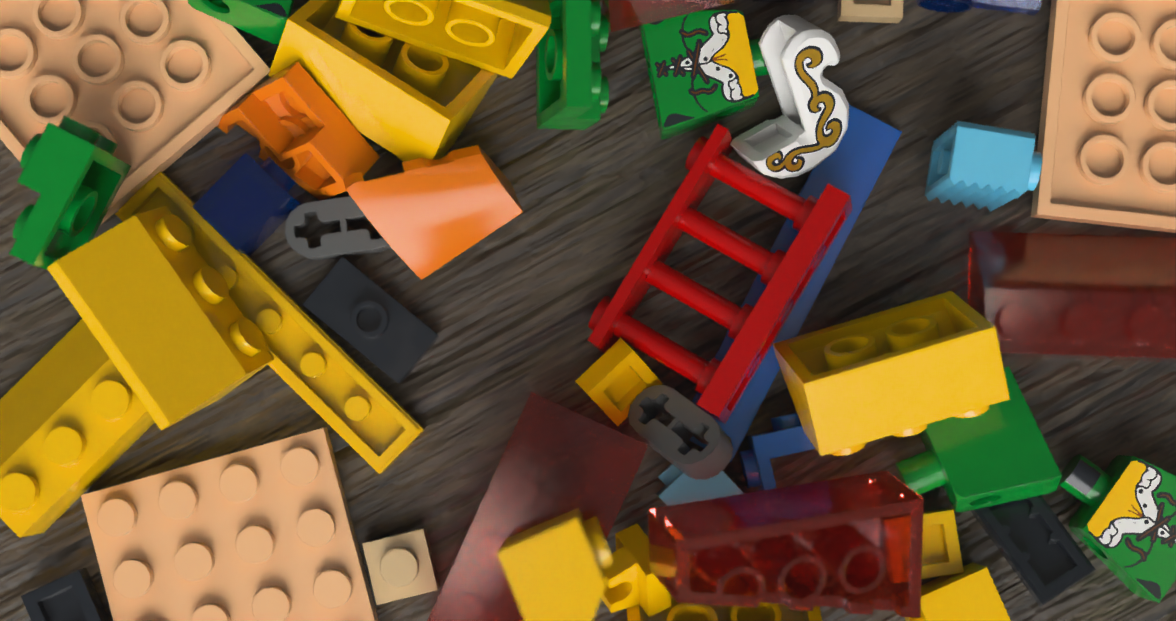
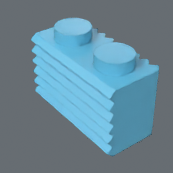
M957 121V123H954L951 128L949 127L946 132L933 142L925 196L929 202L937 197L941 203L950 200L953 205L962 202L966 208L974 203L978 210L986 206L991 212L1013 199H1018L1026 191L1035 190L1042 167L1041 152L1034 151L1035 133Z

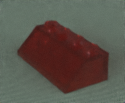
M969 232L968 305L995 326L1001 356L1176 362V238Z

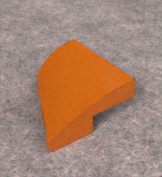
M299 62L290 65L256 86L223 114L219 125H217L220 130L227 134L237 124L260 141L261 150L259 157L275 169L289 174L300 187L318 200H324L345 192L343 179L357 172H362V176H364L380 158L378 153Z
M479 145L453 150L440 159L430 160L422 157L402 162V173L364 181L362 172H357L343 179L346 191L396 254L421 280L523 213L512 183Z

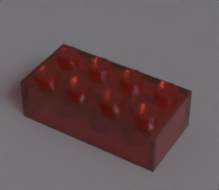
M531 392L427 621H525L497 555L499 548L508 537L576 508L580 509L584 521L596 516L607 539L649 445Z

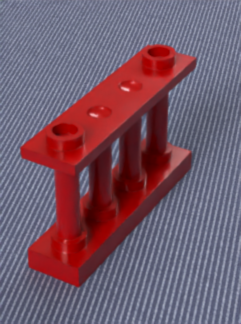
M717 124L709 139L702 136L692 147L685 163V169L689 171L614 297L605 296L594 310L588 325L593 332L588 341L598 350L605 353L621 338L629 345L697 384L695 390L702 394L697 405L710 416L726 424L853 209L851 195L829 183L819 199L813 195L805 199L728 157L733 150V147L730 145L732 137L729 129ZM715 178L794 221L793 229L799 231L787 253L780 249L773 253L697 211L698 206ZM683 231L762 275L760 282L767 286L755 307L748 303L740 307L665 264L666 259ZM651 285L729 329L728 336L734 339V342L722 362L716 358L709 362L632 317Z

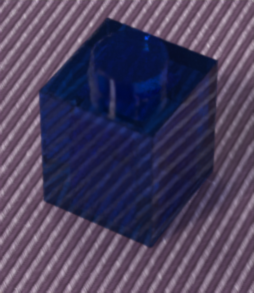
M245 153L192 207L237 251L251 256L288 218L289 214L302 203L289 192L297 182L270 156L261 164L248 153Z

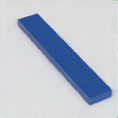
M849 105L848 129L836 151L810 171L799 196L807 199L810 195H813L819 199L829 183L851 195L853 210L774 343L797 336L902 131ZM786 218L769 251L775 253L780 249L787 253L799 231L793 229L794 221ZM757 273L740 307H743L746 303L755 307L767 286L760 282L762 275ZM729 329L714 358L721 362L734 342V339L728 336ZM773 345L726 424L715 419L732 440L733 452L729 462H732L780 369ZM696 391L691 402L697 405L702 394ZM695 437L689 440L704 449L707 447L706 444L701 443Z

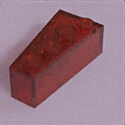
M886 470L648 509L649 570L677 603L757 608L760 603L785 604L790 610L813 611L814 606L844 608L850 614L872 615L873 610L895 611L900 617L921 618L924 498Z

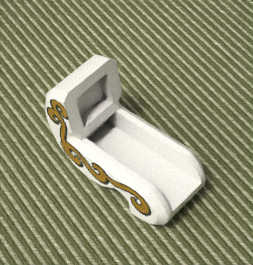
M783 15L775 18L767 26L759 41V47L783 115L776 119L762 122L734 138L730 144L742 159L760 173L780 179L796 177L810 171L836 151L848 129L849 103L843 90L822 75L827 65L835 66L840 59V52L834 38L826 31L797 15Z

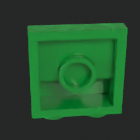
M549 0L552 15L550 26L536 45L537 128L586 130L601 120L600 113L606 112L609 102L608 79L606 76H601L600 52L605 51L608 43V18L606 14H601L600 0Z
M63 116L58 127L48 122L44 132L36 134L29 141L21 157L20 166L23 171L17 182L40 193L36 204L28 205L19 215L13 229V238L16 241L9 254L33 266L48 270L47 267L56 260L93 239L131 167L129 164L113 156L118 144L67 116Z

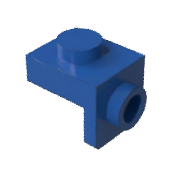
M797 413L771 418L773 430L746 436L749 450L739 452L747 488L758 486L761 498L778 497L770 459L816 449L804 433Z

